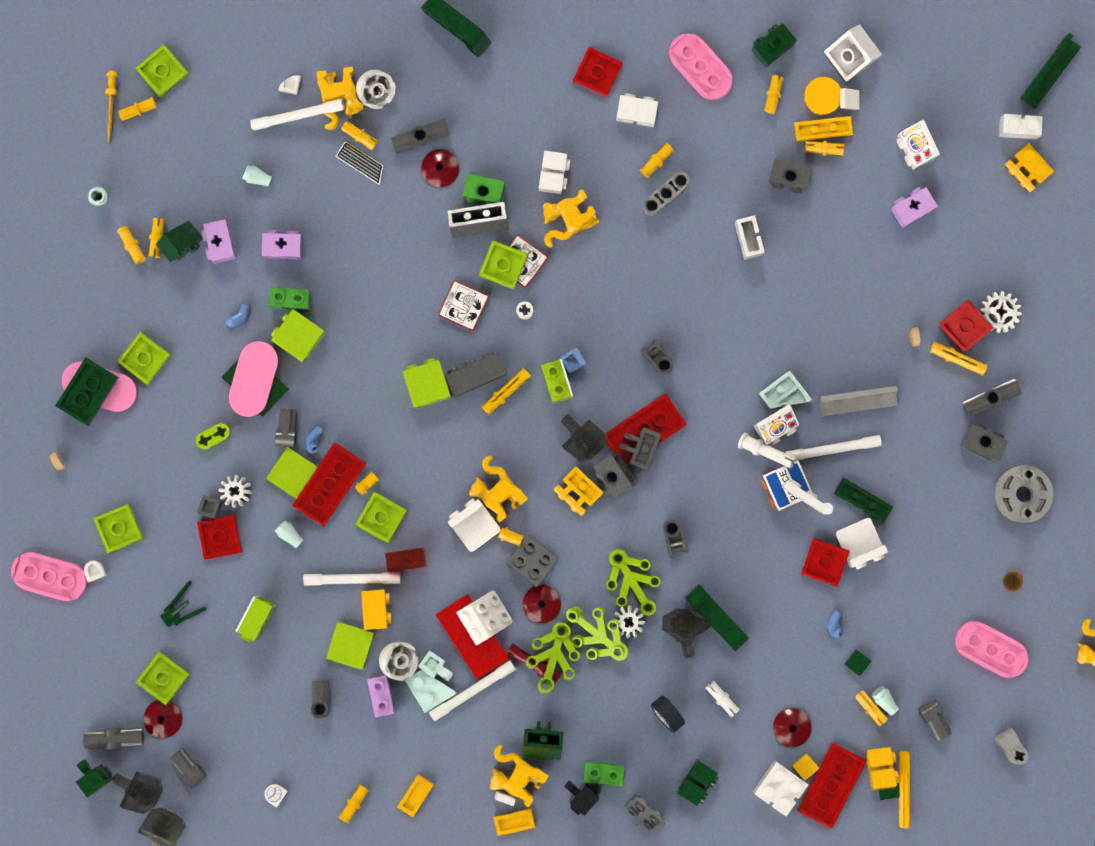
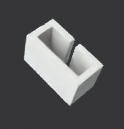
M625 93L624 96L620 95L616 121L633 124V121H636L637 125L654 127L658 101H654L655 99L652 97L636 98V95Z
M1004 114L1000 117L999 137L1038 139L1042 134L1043 116L1025 115L1021 119L1022 115Z
M544 151L539 191L561 194L562 189L566 190L567 178H564L565 171H569L570 166L567 154Z
M755 215L736 220L735 227L744 260L763 255L765 251L761 236L754 238L759 233Z

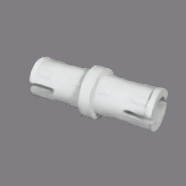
M714 680L705 687L715 698L716 704L721 705L730 717L740 710L729 698V694L727 692L724 693Z

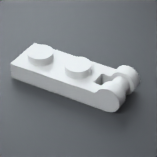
M787 480L783 484V489L820 513L827 515L833 512V506L830 503L820 502L817 500L818 496L809 490L806 493L800 489L802 485L794 480L789 482Z

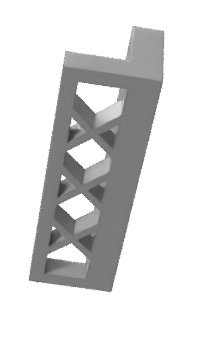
M891 386L821 396L818 398L821 417L898 406L896 397L898 387Z

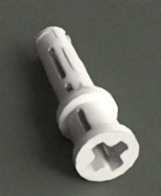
M743 433L739 440V449L744 448L751 451L755 456L760 454L790 469L793 467L791 463L794 464L796 461V457L765 445L763 440L754 439L748 433Z

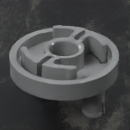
M1020 465L1012 467L999 477L995 485L994 499L997 508L1006 518L1014 522L1029 523L1039 520L1048 512L1053 502V487L1049 478L1044 472L1033 466ZM1020 487H1026L1030 492L1029 499L1025 502L1018 500L1016 492Z

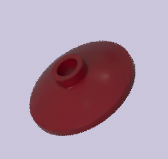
M434 150L423 159L421 172L428 184L434 187H446L456 180L459 174V164L456 157L449 151ZM438 164L443 165V169L440 171L436 169Z
M547 585L534 586L525 594L523 610L530 620L536 623H547L555 619L559 614L561 600L558 593L552 587ZM543 600L546 603L544 608L538 606L539 601Z
M159 700L154 701L145 710L143 717L145 728L155 737H170L179 730L182 724L181 710L172 701L167 705ZM159 716H164L165 721L163 723L159 722Z
M789 708L781 711L776 716L773 722V733L781 744L787 747H797L804 744L810 737L811 722L803 711ZM795 725L796 731L791 732L790 726Z

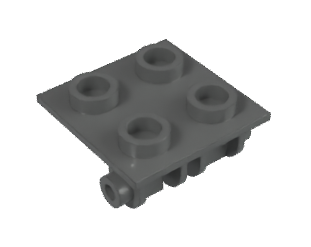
M527 536L506 564L537 587L558 558Z
M635 794L631 801L625 805L628 812L633 817L639 818L643 826L653 832L664 826L666 822L662 818L663 815L654 810V807L650 809V804H646V800L640 795L637 796Z

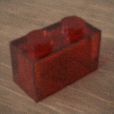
M424 547L385 553L388 572L427 567Z

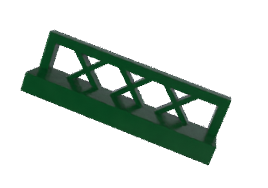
M1068 33L1020 97L1034 109L1037 108L1081 48L1071 40L1073 38L1071 33Z

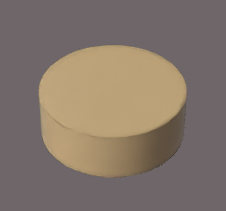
M918 327L909 329L912 347L920 346Z
M57 451L50 454V460L57 471L66 468Z

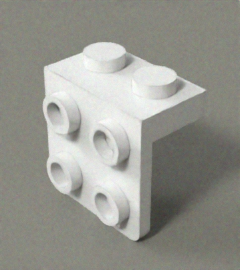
M474 498L464 505L466 509L461 512L457 510L449 516L451 520L448 521V524L471 552L500 532V527L479 499L475 501Z
M870 518L863 519L836 532L840 546L850 550L847 558L850 568L856 567V569L865 567L867 566V561L871 559L874 562L885 558L884 554L888 552L886 546L882 545Z
M495 591L487 593L456 612L476 645L495 635L513 622Z

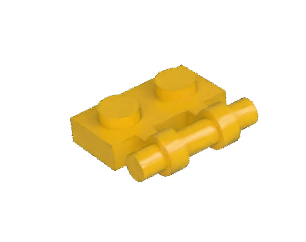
M1030 143L1013 156L1018 161L1016 165L1011 160L1005 163V166L1009 169L1008 172L1011 175L1014 174L1021 182L1020 185L1029 192L1036 188L1031 183L1033 179L1039 185L1054 172ZM1021 167L1029 173L1028 177L1019 170Z
M576 466L563 479L568 486L563 489L558 484L554 489L558 494V498L567 502L571 506L570 509L573 512L576 511L580 516L586 512L581 506L584 502L591 506L604 493ZM571 490L580 496L577 501L568 494Z

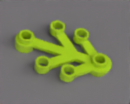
M622 549L613 550L609 555L612 570L610 578L606 582L607 589L612 591L617 588L616 580L620 569L624 574L620 594L616 598V604L619 607L627 605V594L629 586H631L641 603V612L646 616L653 615L656 611V605L646 598L637 581L650 584L652 587H658L660 585V578L658 576H647L631 572L627 564L638 566L643 571L648 570L651 564L647 559L639 560L628 557L627 553ZM618 554L622 556L620 562L615 561V556ZM643 561L648 562L646 569L641 567ZM652 578L658 579L657 585L651 584ZM610 581L615 582L616 585L614 588L608 587V583ZM621 597L625 599V604L623 605L618 603V599ZM646 604L652 606L651 611H645L644 607Z
M572 606L567 610L566 617L570 622H577L593 635L585 637L575 636L571 640L575 648H580L582 645L603 643L608 647L604 649L590 648L586 653L589 660H595L597 657L611 656L617 661H622L628 656V647L621 641L619 620L612 619L607 625L608 629L612 631L613 641L607 636L604 608L597 607L592 612L593 617L597 620L598 629L583 617V611L580 607ZM597 610L601 612V616L597 615ZM571 613H574L576 615V618H573L571 616ZM612 622H614L617 625L616 628L612 627ZM575 639L580 640V644H577ZM616 649H619L621 651V654H618L616 652ZM590 651L595 652V657L590 654Z
M564 622L556 623L551 633L541 638H535L531 643L532 649L538 651L544 644L554 640L553 647L536 656H530L526 660V666L533 669L538 663L549 658L544 678L537 685L538 690L543 694L550 693L554 688L552 676L557 661L563 670L562 676L565 680H572L575 676L574 670L570 668L560 650L563 643L569 653L568 660L570 662H577L580 658V653L575 650L569 639L571 629ZM558 630H563L564 635H559ZM535 641L540 642V645H541V646H540V647H536V646L534 645V642H535ZM571 653H575L577 659H572ZM533 659L535 665H530L529 660ZM566 671H570L572 677H567ZM546 683L548 685V689H543L542 684Z

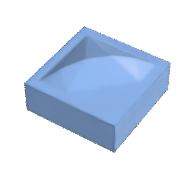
M577 348L560 357L569 374L586 364Z

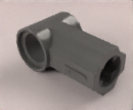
M280 408L279 423L275 433V446L295 447L297 410Z
M329 680L312 681L311 713L316 718H325L330 712ZM319 704L325 707L323 715L316 713L315 709Z
M936 699L918 708L925 723H928L937 741L952 734Z
M184 748L169 758L182 774L181 778L189 788H194L207 777L202 767L197 763L195 764Z

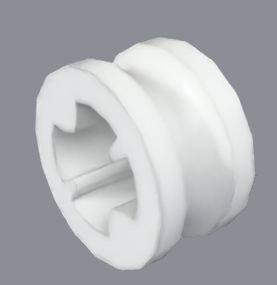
M525 301L519 303L516 308L517 315L523 320L530 319L534 312L533 306ZM522 306L530 309V313L527 312L528 315H523V312H519L520 308L523 309Z

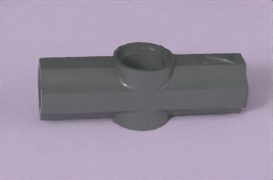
M444 118L424 126H417L413 130L391 137L397 154L417 146H424L430 141L450 135ZM418 132H424L426 134L423 140H417L415 138Z
M1012 379L962 402L963 409L968 417L974 416L1022 394L1021 388L1016 379ZM989 393H993L996 396L994 403L988 401Z
M122 728L105 729L104 731L85 732L83 745L88 750L99 748L119 749L123 748V746L144 745L143 728L123 730Z

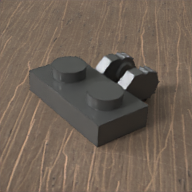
M644 427L640 437L625 433L623 437L638 443L635 449L626 444H620L619 448L633 453L629 464L648 470L661 434Z

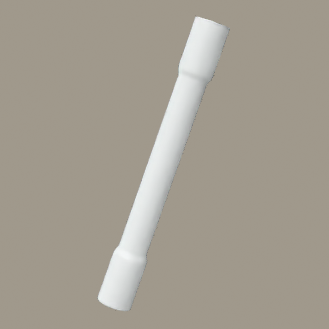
M338 99L291 112L250 120L251 128L253 131L324 113L345 110L343 99Z
M875 435L853 441L785 451V453L796 457V461L817 456L882 446L880 435Z
M400 572L333 575L304 574L303 582L304 586L363 583L400 584Z
M509 660L452 699L429 711L430 716L434 722L469 698L515 671L516 668Z

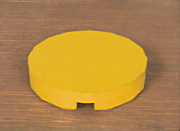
M817 77L812 80L804 93L806 106L814 114H831L840 105L841 88L839 84L828 77Z

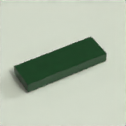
M844 477L833 493L881 523L885 522L893 508L890 504Z

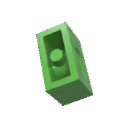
M467 174L462 197L470 204H477V202L485 203V205L499 203L502 200L505 181ZM485 187L489 190V193L486 196H480L478 190Z
M270 287L269 306L271 308L310 311V290Z
M585 761L584 782L623 786L624 765Z

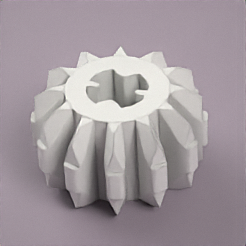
M235 475L233 481L228 476L227 480L229 483L221 482L225 489L220 488L219 492H225V494L220 499L228 498L225 505H229L232 502L233 508H236L237 501L240 506H244L242 499L245 501L250 500L245 495L252 494V491L246 490L251 484L246 483L243 485L246 481L245 477L239 481V476ZM239 487V495H232V488Z
M628 606L625 613L624 608L621 607L622 615L617 612L614 613L615 616L619 617L620 628L622 629L620 635L622 636L624 631H626L627 639L630 637V632H632L634 637H637L635 629L640 632L643 631L642 628L638 627V624L644 625L645 621H638V619L644 615L641 613L636 616L638 608H635L633 613H631V606ZM626 617L627 619L629 617L633 618L632 622L634 624L631 627L630 625H628L629 627L624 626L625 622L623 620Z

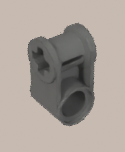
M653 339V342L645 349H640L646 360L651 363L660 375L670 374L673 369V362L657 339ZM660 362H668L670 368L666 371L659 368Z
M673 519L665 521L663 532L670 557L681 552L688 553V545L680 524ZM668 524H676L677 530L675 533L670 534L667 532Z

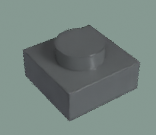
M203 495L197 514L217 520L223 501Z

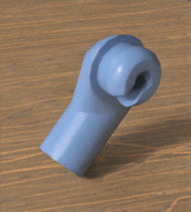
M241 304L238 314L227 316L226 324L230 327H238L244 324L247 320L250 306Z
M319 425L305 437L306 450L312 454L318 451L317 438L324 433Z
M833 610L827 623V628L834 639H841L844 636V631L838 622L842 613Z

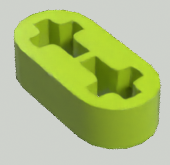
M216 424L197 435L196 445L203 450L210 449L227 440L231 435V430L226 424ZM219 427H221L222 429L226 428V432H224V437H222L221 435H218L216 437L214 436V434L219 432ZM202 436H204L205 438H208L210 436L212 437V439L207 442V446H205L204 444H200V442L202 441Z

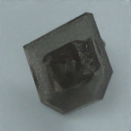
M570 415L562 419V424L571 433V437L562 447L579 462L592 460L606 446L607 434L590 419L583 426H580Z
M676 608L662 616V630L681 643L685 658L693 657L695 652L691 639L709 629L710 623L690 609Z
M136 771L132 780L120 773H116L113 777V783L125 789V796L120 807L126 810L145 814L156 806L163 791L160 778Z
M165 807L150 810L138 833L150 838L151 843L149 846H175L186 825L180 814Z

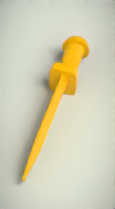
M114 70L108 71L106 75L108 76V88H106L105 94L109 95L108 144H110L112 130L113 96H118V92L115 89L118 74Z

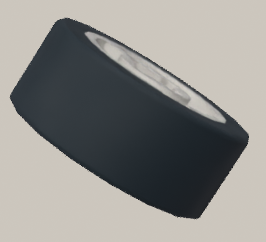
M660 696L651 704V708L656 716L672 733H675L685 725V721L679 711L665 696Z

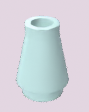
M247 165L242 179L246 180V183L268 187L272 176L254 165Z
M94 187L90 190L88 199L95 206L105 205L108 201L107 192L101 187Z
M286 520L275 530L279 538L295 548L303 541L293 525Z
M881 686L872 693L873 701L888 712L890 716L899 710L889 689Z

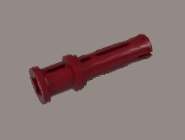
M514 643L511 644L506 653L526 665L528 657L533 656ZM530 659L529 664L535 665V661ZM548 661L540 662L533 668L539 677H544ZM554 669L552 676L554 686L560 678L562 670Z

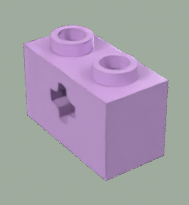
M918 187L910 192V197L906 199L901 197L893 202L895 205L891 210L902 228L938 207L927 187L922 190ZM911 203L917 204L916 208L910 209L909 206L911 205Z
M224 219L203 224L204 230H201L203 240L207 241L208 244L206 249L208 260L211 259L216 264L237 259L228 221ZM216 238L222 240V242L219 243L220 246L214 244V242L217 241Z
M267 230V233H262V257L268 259H302V235L298 234V231H286V234H279L277 230ZM282 240L287 244L283 246V249L278 245Z
M386 675L367 679L375 718L394 714L396 711L389 678Z

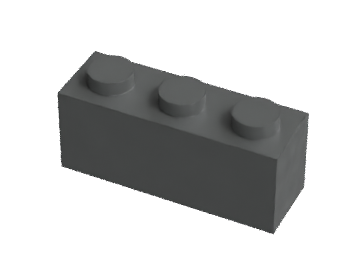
M504 202L448 210L449 228L452 238L509 229Z
M493 351L482 355L483 359L477 362L473 359L466 362L465 367L461 369L455 367L447 371L448 374L445 377L455 398L507 375L498 352L495 354Z

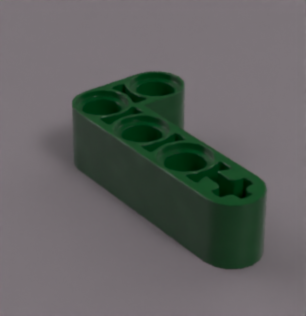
M427 0L422 5L421 9L425 14L462 41L469 51L478 58L490 46L491 41L485 32L444 0Z
M697 584L684 596L690 605L735 652L750 639L701 585Z

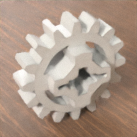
M1001 291L999 296L996 292L992 293V297L986 296L987 302H981L984 308L979 309V311L996 328V333H1000L1001 329L1004 333L1008 332V327L1010 329L1015 328L1013 322L1019 323L1020 320L1016 317L1022 315L1021 312H1017L1021 305H1015L1018 299L1011 300V294L1009 293L1007 296H1004V291ZM997 300L996 306L989 307L993 301ZM1000 308L1001 311L1004 312V314L1001 316L999 313H996V310ZM1011 317L1010 321L1003 325L1005 318Z

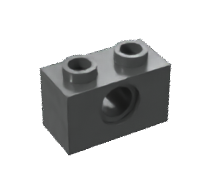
M775 158L769 183L773 184L772 187L778 189L787 187L791 188V191L795 193L806 192L813 167ZM788 172L793 173L795 180L788 181L785 174Z
M979 423L969 425L960 446L994 463L998 462L1008 442L1003 439L1004 435L995 431L992 434L986 431L987 427ZM983 436L989 440L987 447H983L980 443V439Z
M617 451L594 466L596 476L604 482L606 491L614 499L638 483ZM611 472L616 473L617 480L611 477Z

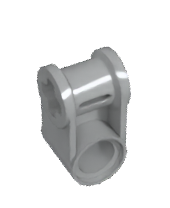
M1011 727L994 737L996 743L1011 763L1022 765L1027 762L1028 753ZM1015 752L1022 753L1020 760L1014 758L1016 756Z

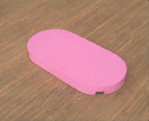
M681 34L673 40L669 49L670 60L691 86L703 98L708 100H718L725 97L732 86V74L704 40L695 34Z
M256 341L248 344L242 350L229 392V403L232 409L241 416L252 417L259 414L265 409L278 367V356L274 348L265 342Z
M75 362L65 369L62 376L64 391L82 362ZM108 370L118 376L119 379L101 408L114 412L127 410L133 406L137 399V388L130 377Z
M36 552L22 554L15 559L11 568L12 578L21 589L62 601L78 599L84 594L88 584L84 570L79 565Z
M967 622L956 632L955 645L962 656L1002 677H1016L1022 674L1028 666V655L1025 647L1020 642L982 622Z

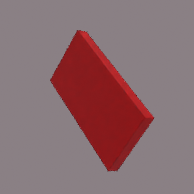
M665 393L603 434L602 437L612 452L615 453L617 451L624 463L628 465L633 453L619 448L620 444H626L635 449L638 442L623 437L625 433L640 437L644 427L661 434L659 444L687 424Z
M334 442L291 506L324 527L366 465V462Z
M469 594L435 615L475 678L479 679L507 661L509 657L495 635L478 645L474 643L456 613L473 602Z
M832 742L797 811L832 829L867 760Z

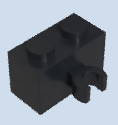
M570 780L564 785L573 794L569 799L570 808L577 815L581 813L585 816L600 799L599 794L586 782L579 788Z

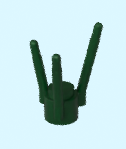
M188 581L172 602L163 609L164 613L160 617L168 627H171L173 624L177 626L181 622L206 610V607H203L179 618L181 616L179 611L188 605L189 601L186 600L178 608L173 607L191 585V581Z

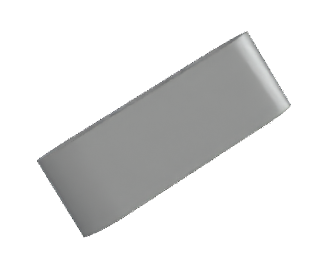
M677 172L646 198L643 204L644 213L648 216H655L686 190L690 181L688 174ZM678 177H682L685 179L686 184L678 186L675 180ZM669 190L671 197L663 198L661 192ZM649 202H654L657 205V209L650 211L646 205Z

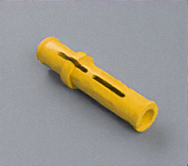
M934 342L930 349V353L944 358L946 362L951 361L981 376L984 375L987 369V364L955 351L952 347L948 348Z
M522 368L498 392L495 391L493 393L494 396L481 406L482 409L490 415L499 405H503L505 400L531 375Z

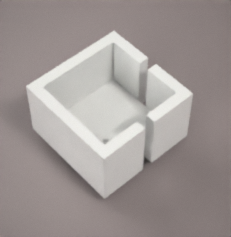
M774 760L752 792L787 816L796 804L794 798L799 799L808 784Z

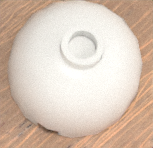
M375 69L369 70L359 77L356 92L358 98L367 107L381 109L387 102L390 103L392 101L396 86L389 74Z
M399 641L389 643L384 647L379 656V666L383 674L390 679L399 681L411 677L418 665V657H416L414 652L416 651L415 648L409 643Z

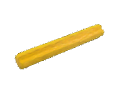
M909 751L899 752V826L901 828H910Z

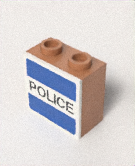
M798 460L794 464L791 463L793 465L791 469L783 466L761 476L760 484L764 492L768 491L770 496L768 502L771 508H775L776 511L802 501L782 488L785 481L791 482V480H794L802 485L800 489L806 493L808 490L812 492Z

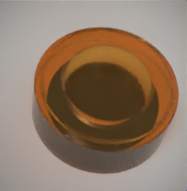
M1017 572L1006 573L1002 580L1003 586L1009 591H1017L1023 585L1022 576Z

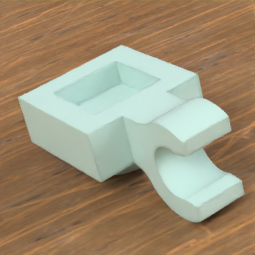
M430 650L418 666L419 669L431 677L435 678L438 674L447 682L453 675L451 671L443 667L445 661Z

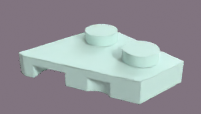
M790 370L759 393L770 409L789 404L806 403L812 400Z
M422 670L405 679L424 713L457 694L455 690Z

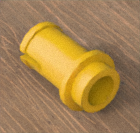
M371 471L362 481L356 483L355 488L361 495L367 494V491L379 479Z
M502 527L498 538L501 541L505 540L520 546L524 535L508 530V527Z

